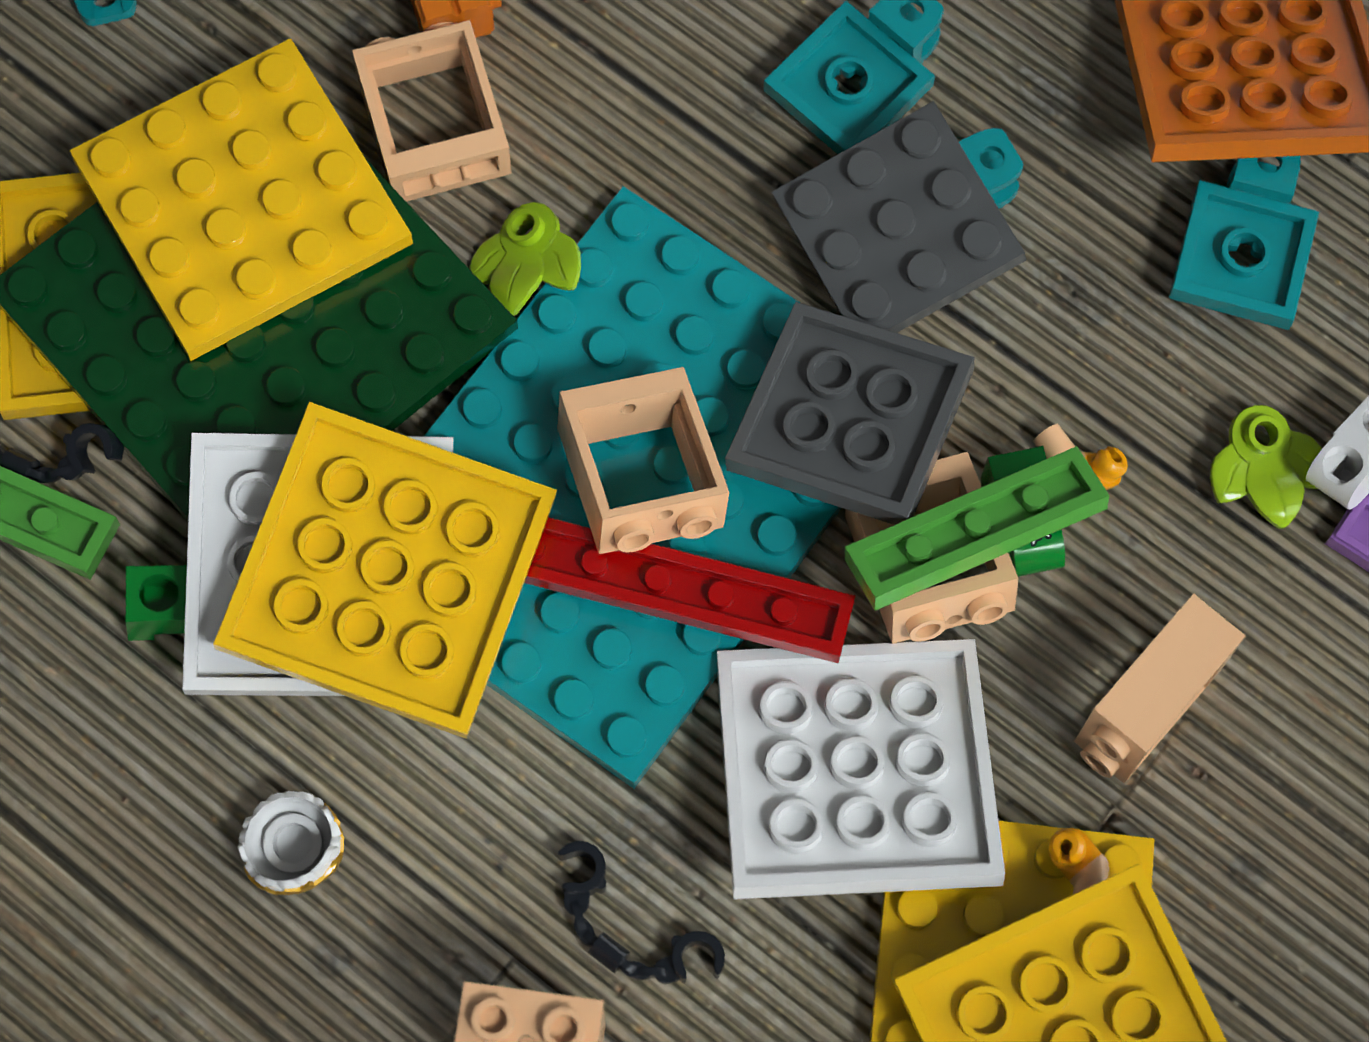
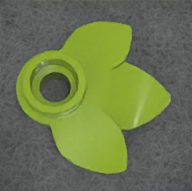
M530 202L515 208L503 222L501 232L481 244L472 257L469 269L484 285L490 284L491 293L515 316L539 287L542 280L561 290H575L581 272V253L578 244L571 237L560 232V223L556 214L545 204ZM531 227H533L528 234L524 235Z
M1266 405L1250 406L1240 411L1234 417L1229 427V444L1213 458L1210 468L1212 491L1216 502L1219 504L1235 501L1247 495L1262 517L1276 528L1283 529L1292 522L1300 510L1305 493L1304 488L1318 489L1306 481V475L1322 447L1311 436L1290 430L1288 422L1276 409ZM1257 425L1263 426L1267 430L1270 438L1268 446H1264L1256 440L1255 428Z

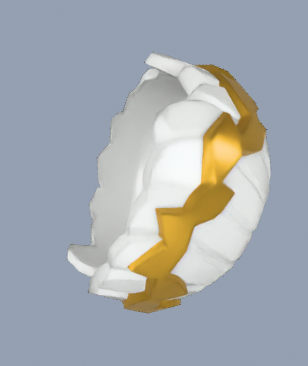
M286 791L270 795L266 801L258 804L253 811V816L245 818L243 831L239 835L240 844L237 845L241 858L246 863L243 868L248 879L254 885L273 895H292L315 888L337 870L344 853V836L339 819L323 800L314 797L313 794L302 791Z

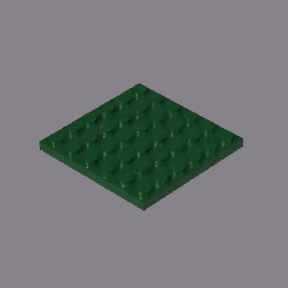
M367 159L366 161L412 233L413 244L190 361L98 202L94 203L0 275V308L50 363L72 391L80 397L101 424L107 426L124 446V450L187 521H189L192 433L296 435L309 402L393 431L518 329L517 319Z

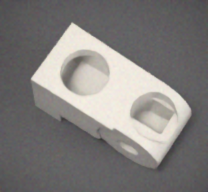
M1369 396L1333 433V437L1318 453L1306 475L1307 482L1349 510L1356 507L1369 494Z

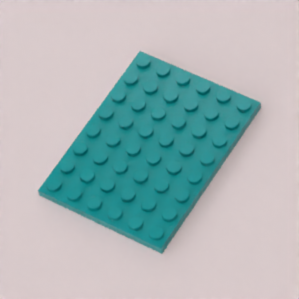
M623 186L577 243L581 253V272L576 289L569 291L561 290L546 283L518 317V329L490 352L424 437H453V453L556 489L557 494L549 518L590 528L557 429L560 392L684 367L729 490L724 528L715 529L708 535L696 539L678 537L651 544L790 579L841 510V507L728 471L726 469L725 457L795 302H800ZM671 427L588 444L610 509L694 491ZM524 583L487 686L635 789L717 678V651L737 650L744 639Z

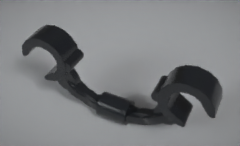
M87 423L78 426L71 434L64 435L63 442L67 445V455L59 462L57 469L40 468V461L12 448L5 451L1 445L0 466L38 483H54L61 478L76 480L85 473H95V468L87 453L88 444L96 435L100 437L105 457L108 460L121 461L124 446L107 426Z
M584 841L566 844L558 851L560 861L583 856L590 859L596 868L593 877L586 882L562 884L563 893H565V909L570 915L574 916L576 934L581 942L591 947L588 954L613 973L620 969L624 975L635 980L655 978L661 984H671L679 980L685 983L687 974L682 956L688 948L698 945L704 946L711 951L714 957V977L716 979L720 977L724 969L725 952L721 942L714 935L705 931H693L682 937L679 935L672 937V955L658 960L654 967H648L637 961H628L627 958L630 951L605 932L599 937L595 936L591 924L583 917V914L589 908L590 896L596 892L602 894L607 889L605 880L606 862L603 854L596 846Z

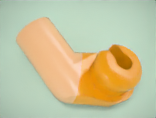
M1058 423L1042 431L1033 441L1036 447L1044 446L1046 459L1075 447ZM1108 446L1097 453L1081 452L1106 490L1120 483L1121 476L1127 471L1128 463L1125 455L1119 449Z
M1063 828L1054 833L1049 842V856L1055 866L1072 884L1073 894L1108 878V860L1085 833L1076 828Z

